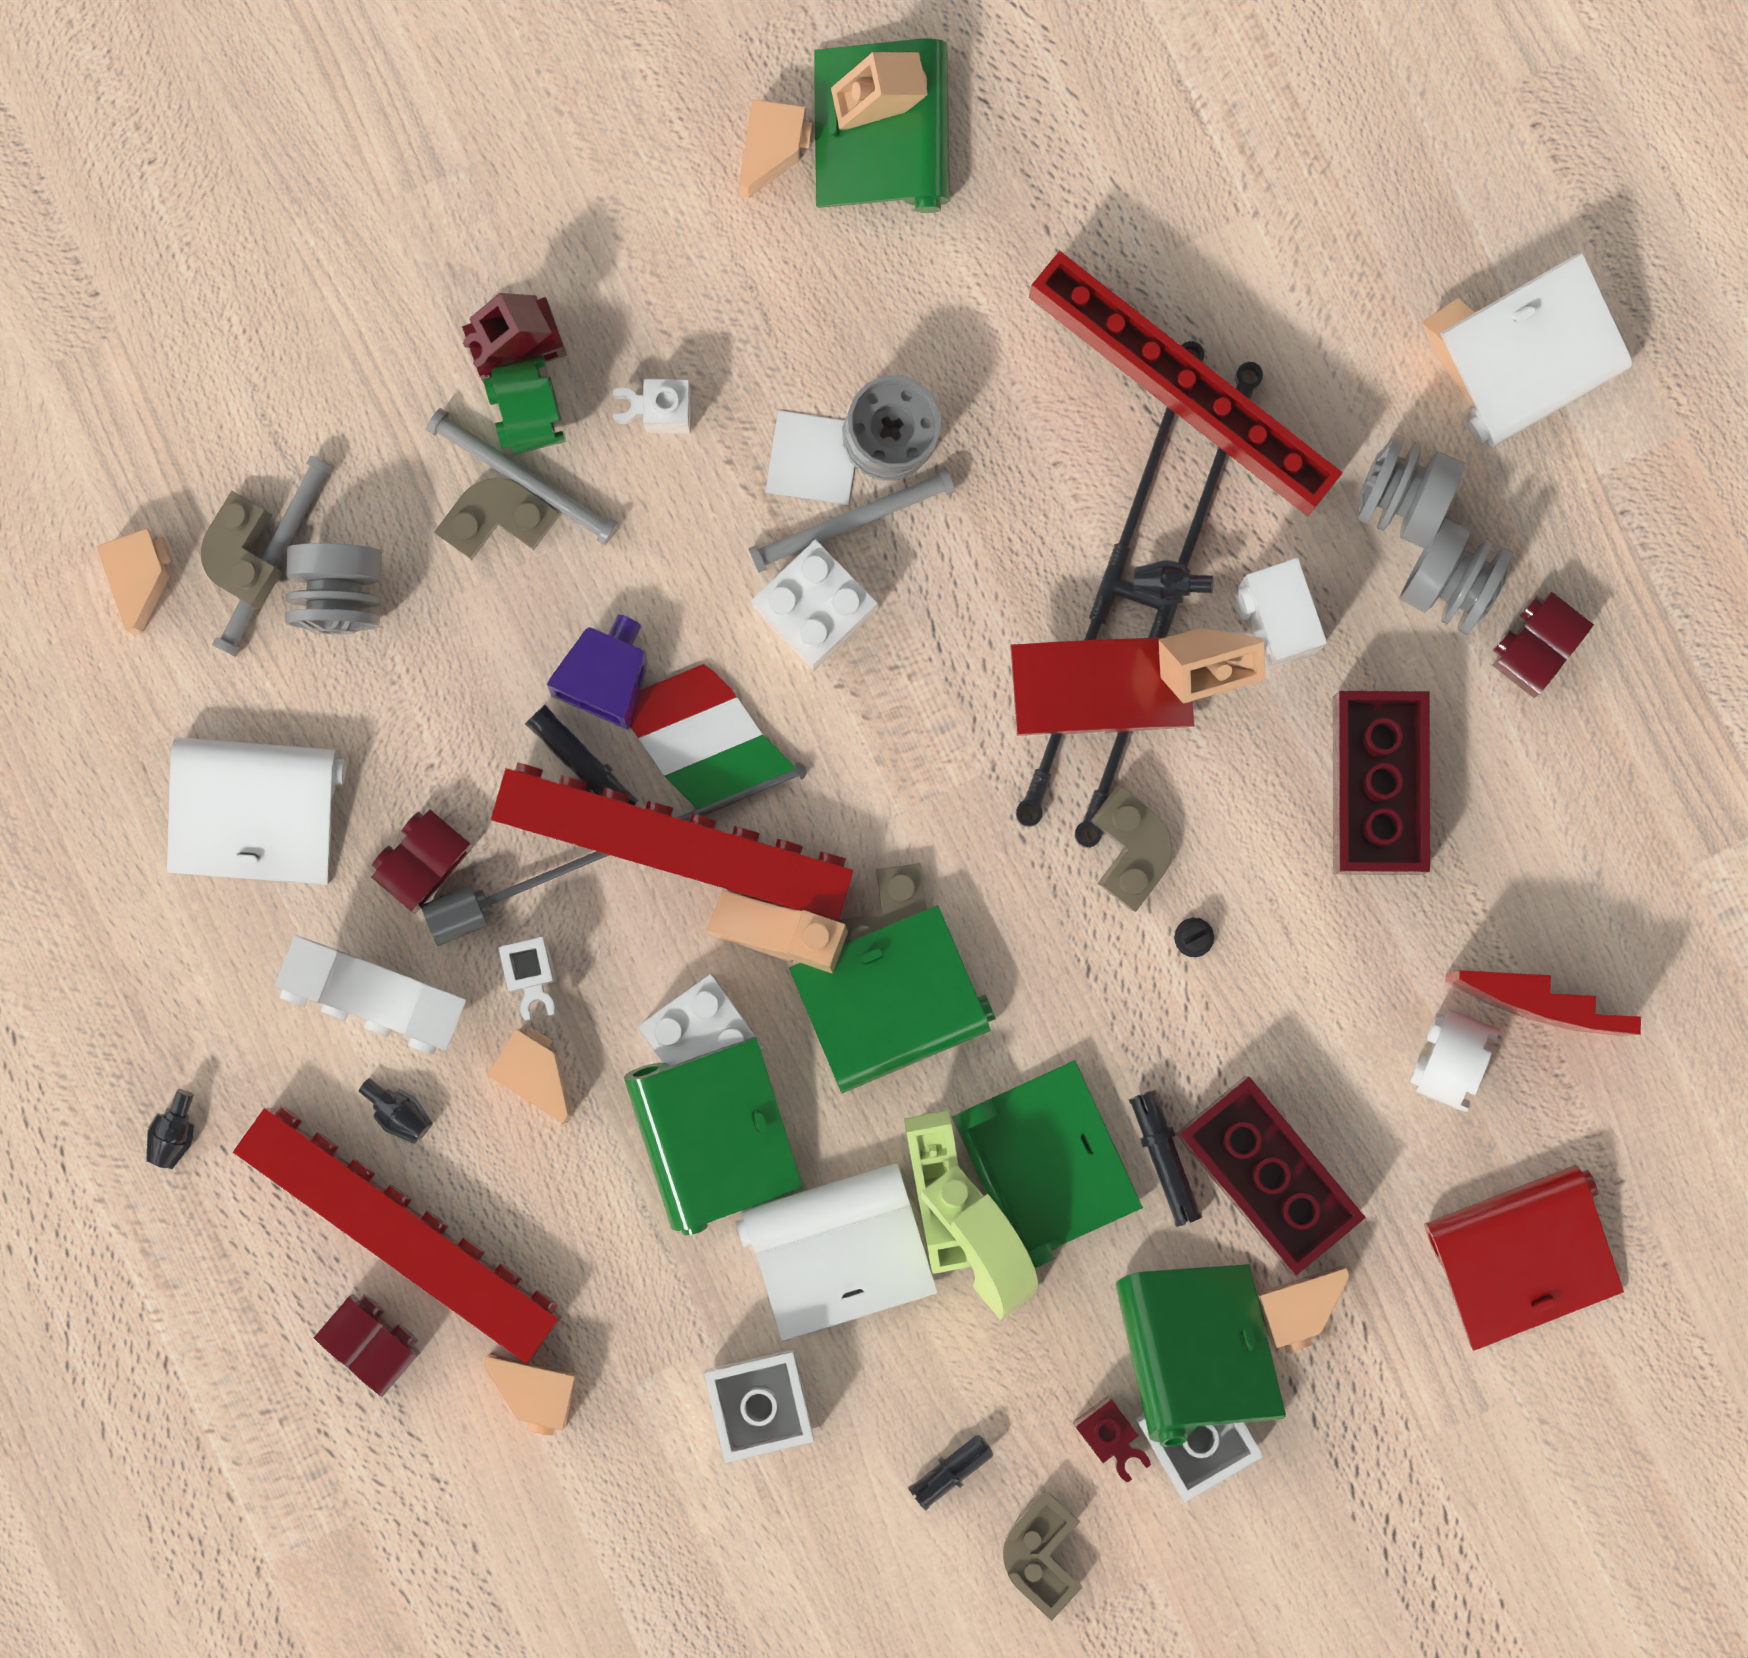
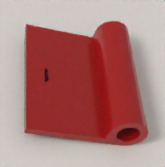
M1573 1165L1424 1224L1432 1250L1445 1271L1473 1351L1624 1293L1593 1197L1598 1195V1189L1589 1170L1582 1172L1577 1165Z

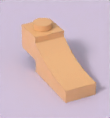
M723 889L707 928L708 934L791 963L794 960L832 974L848 934L846 925L804 910L797 911L768 904Z

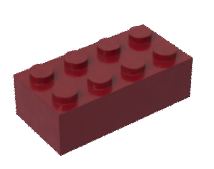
M1338 691L1333 696V874L1424 875L1429 873L1430 691Z
M1244 1076L1175 1133L1290 1274L1297 1276L1366 1218L1250 1076Z

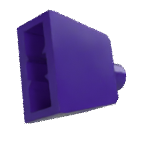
M618 614L608 634L591 627L586 628L550 677L547 687L551 697L628 730L648 663L645 652L633 646L642 626L637 621Z

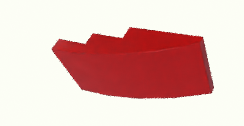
M1163 638L1099 639L1010 645L1017 736L1061 733V735L1093 732L1116 733L1194 727L1193 701L1183 704L1160 677L1159 639Z
M1466 970L1446 973V983L1486 1004L1532 1021L1580 1032L1615 1036L1641 1035V1016L1595 1014L1596 996L1550 993L1551 975Z

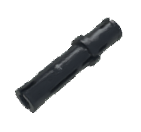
M546 704L525 723L579 780L587 782L585 791L602 796L604 788L630 795L628 804L635 805L639 801L611 773L613 769L608 764L603 765L595 758L587 747L561 723Z
M1152 1090L1144 1095L1140 1094L1128 1100L1132 1105L1143 1137L1140 1138L1142 1147H1147L1175 1220L1174 1224L1176 1227L1186 1225L1187 1221L1191 1223L1201 1219L1203 1216L1199 1211L1172 1137L1176 1135L1174 1129L1167 1126L1156 1096V1090Z

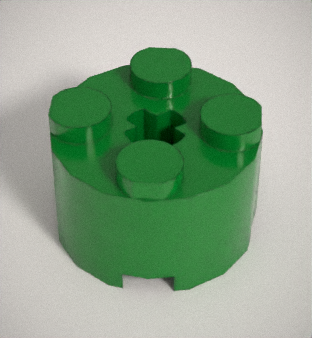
M544 355L491 368L492 377L483 379L490 405L498 404L503 421L495 423L501 448L511 447L514 455L566 442L564 430L555 432L553 422L562 419L551 377L541 378L539 368L547 366Z

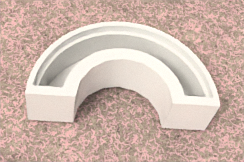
M297 935L293 937L274 986L282 989L279 996L281 999L305 1007L308 999L323 1004L321 1012L346 1021L349 1013L366 1019L363 1028L387 1037L390 1031L394 1030L410 1037L408 1046L431 1055L434 1054L436 1047L447 1051L466 999Z

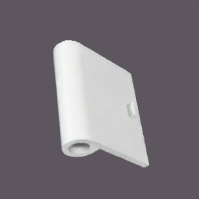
M1582 253L1574 255L1440 333L1475 405L1471 409L1472 419L1468 421L1469 429L1479 444L1486 442L1491 447L1497 446L1632 367L1629 352Z
M175 737L170 757L167 873L328 885L332 796L335 793L336 786L344 785L346 759L339 758L337 749ZM241 852H242V853H255V854H257L258 856H256V855H245V854H239V853H241Z
M897 1162L742 1210L744 1219L736 1221L743 1247L752 1245L756 1254L782 1342L938 1294Z

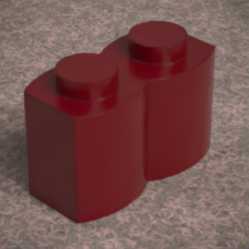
M1553 592L1549 593L1543 600L1536 595L1520 615L1526 621L1516 634L1508 630L1493 649V652L1499 656L1492 666L1533 698L1541 694L1594 626L1592 622Z
M431 809L424 815L420 812L415 813L401 830L405 835L402 842L395 849L387 846L372 863V867L376 871L371 878L414 914L421 909L422 904H425L432 897L444 880L457 868L473 848L472 844Z
M352 1294L313 1338L364 1384L383 1397L421 1353L415 1347L418 1339L400 1324H397L395 1328L388 1325L380 1317L384 1310L369 1296L363 1294L359 1299Z

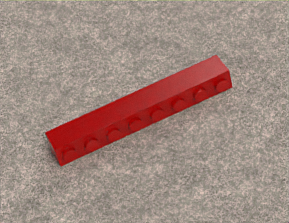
M1060 250L1032 283L1028 298L1307 517L1311 515L1342 475V471Z
M517 762L515 770L505 768L490 818L491 821L799 911L804 910L839 922L854 871L844 867L846 858L820 851L818 859L801 855L802 845L778 838L775 847L758 842L760 833L734 826L732 834L715 829L717 820L691 813L689 821H685L671 816L673 807L649 800L644 809L628 804L630 795L612 789L604 788L602 796L585 791L587 782L564 775L560 776L559 783L541 778L543 769Z
M280 1105L277 1111L273 1108H264L233 1150L235 1155L527 1364L533 1359L562 1318L561 1315L555 1312L558 1304L553 1299L537 1289L533 1295L518 1285L522 1279L518 1274L501 1263L495 1269L482 1259L485 1251L465 1237L458 1242L445 1233L448 1225L443 1220L427 1210L423 1216L408 1206L412 1201L408 1195L391 1184L387 1189H384L372 1180L375 1175L373 1170L355 1158L350 1163L342 1159L335 1153L339 1146L323 1134L316 1132L313 1137L299 1128L302 1120L290 1110Z

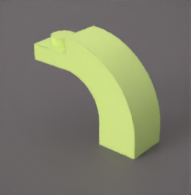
M949 1110L904 1118L932 1274L972 1267L959 1243L921 1198V1192L958 1165Z
M958 1165L954 1166L921 1192V1198L953 1235L968 1257L975 1274L973 1288L1001 1321L1036 1294L1038 1289L1037 1274L1031 1258L1016 1231L987 1193L983 1196Z

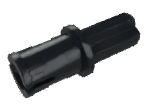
M976 1435L948 1458L940 1457L938 1459L940 1464L915 1484L910 1485L908 1489L913 1496L916 1495V1501L926 1511L956 1485L959 1488L964 1486L962 1481L992 1458L994 1453L986 1440L980 1435Z

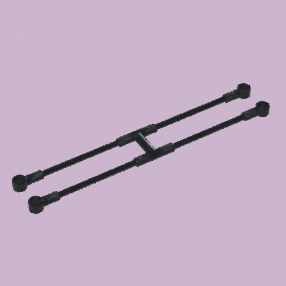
M1188 341L1181 345L1186 350H1195L1198 353V359L1203 362L1205 353L1199 343ZM1245 362L1240 365L1236 372V389L1249 399H1251L1253 391L1260 385L1263 379L1262 368L1255 362ZM1247 369L1254 371L1257 375V381L1246 383L1241 377V372ZM1166 407L1119 543L1114 545L1089 615L1091 622L1084 640L1097 639L1101 625L1106 623L1115 595L1157 609L1148 638H1166L1179 603L1161 605L1134 595L1133 582L1122 579L1125 565L1131 552L1129 545L1176 415L1168 407ZM1219 447L1178 560L1179 563L1184 564L1185 571H1190L1188 565L1227 457V453ZM1130 732L1117 733L1098 790H1094L1084 820L1075 829V841L1083 848H1092L1101 839V830L1090 821L1110 795L1108 793ZM1061 733L1051 734L1040 767L1034 771L1025 799L1016 808V820L1024 827H1033L1042 818L1041 805L1052 776L1049 772L1062 738ZM1024 806H1033L1037 810V818L1034 821L1028 822L1022 819L1020 812ZM1089 826L1095 830L1096 839L1093 842L1087 843L1080 838V830L1083 827Z

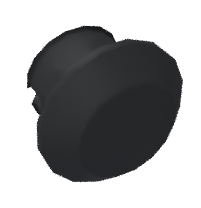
M1192 917L1185 919L1175 930L1174 941L1176 947L1182 954L1188 957L1196 958L1205 955L1214 944L1212 927L1201 918Z

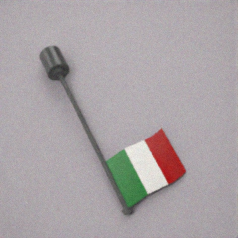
M705 664L640 690L629 727L633 730L663 776L696 808V810L677 818L689 821L691 813L705 816L798 776L801 780L805 778L807 774L806 767L801 763H794V766L761 733L733 690ZM598 851L488 897H486L483 889L474 892L470 884L422 904L421 909L437 946H441L488 926L485 917L493 914L490 905L609 855Z

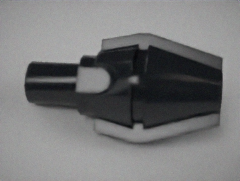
M1161 560L1134 568V595L1161 605L1183 603L1184 596H1190L1191 592L1213 593L1214 577L1210 575H1192L1191 571H1185L1183 563Z
M368 1078L359 1088V1093L374 1104L373 1109L376 1112L373 1117L387 1133L415 1144L432 1127L433 1123L419 1101L401 1089L397 1092H392L390 1089L384 1090L371 1078Z
M177 1089L171 1107L166 1108L164 1114H156L147 1130L146 1162L160 1168L173 1169L191 1146L194 1124L188 1122L190 1116L187 1113L194 1097L193 1093Z

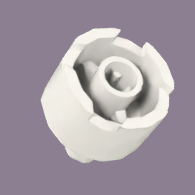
M1448 1009L1445 1016L1436 1013L1427 1035V1041L1433 1043L1428 1057L1419 1055L1410 1077V1083L1417 1085L1415 1093L1467 1113L1471 1103L1469 1100L1464 1099L1466 1092L1473 1095L1476 1094L1492 1055V1052H1489L1490 1047L1485 1046L1487 1038L1496 1041L1500 1029Z

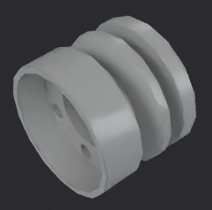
M902 375L882 376L868 382L854 396L842 427L843 447L850 462L864 475L880 481L901 480L916 473L928 460L941 432V411L933 394L920 382ZM883 424L888 429L894 426L899 429L895 437L896 441L890 436L885 439L880 436Z
M1393 433L1388 444L1376 455L1360 492V509L1357 520L1367 524L1378 506L1383 509L1377 525L1378 529L1384 531L1397 514L1403 517L1400 538L1428 549L1451 504L1461 479L1465 462L1437 451L1424 468L1418 465L1421 444L1414 442L1406 458L1403 459L1398 456L1405 438Z
M1445 516L1428 549L1424 548L1399 599L1424 613L1435 604L1438 598L1445 600L1446 604L1443 609L1441 622L1448 624L1460 608L1464 612L1458 623L1457 630L1468 635L1474 626L1488 614L1500 594L1507 578V569L1513 552L1502 547L1491 563L1485 561L1493 541L1486 538L1473 554L1466 550L1471 529Z
M330 543L297 544L287 547L286 576L294 581L307 583L306 590H298L286 594L287 603L306 606V609L286 611L285 624L304 628L312 633L347 635L362 630L380 628V616L378 614L360 611V608L380 606V597L360 591L361 585H370L381 581L382 551L373 547Z

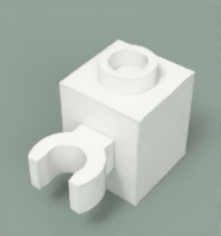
M644 379L643 395H636L629 388L622 387L613 390L615 399H627L631 402V407L627 412L613 413L614 422L629 424L636 420L637 417H643L646 433L690 434L691 387L689 380Z
M539 937L498 947L508 991L512 993L524 991L525 997L520 1004V1012L525 1021L532 1020L530 1006L536 1000H541L545 1003L549 1016L555 1015V1002L549 994L545 993L543 987L557 983L548 940L544 937Z

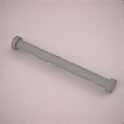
M439 408L434 413L426 427L428 432L433 435L437 433L443 435L507 478L523 486L541 500L598 536L597 541L604 546L610 541L618 528V522L612 518L607 521L450 420L447 418L449 413L442 408Z
M310 455L306 463L310 467L262 557V560L275 568L278 567L325 475L330 476L334 469L328 463ZM240 599L221 638L216 637L212 645L236 657L240 650L236 646L256 608Z
M944 467L937 470V476L758 549L757 545L748 548L758 573L767 570L765 565L804 550L815 539L821 543L942 492H945L947 495L956 492L947 468Z

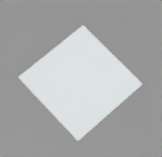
M778 410L765 493L849 505L854 465L850 462L843 447L842 427L845 420Z

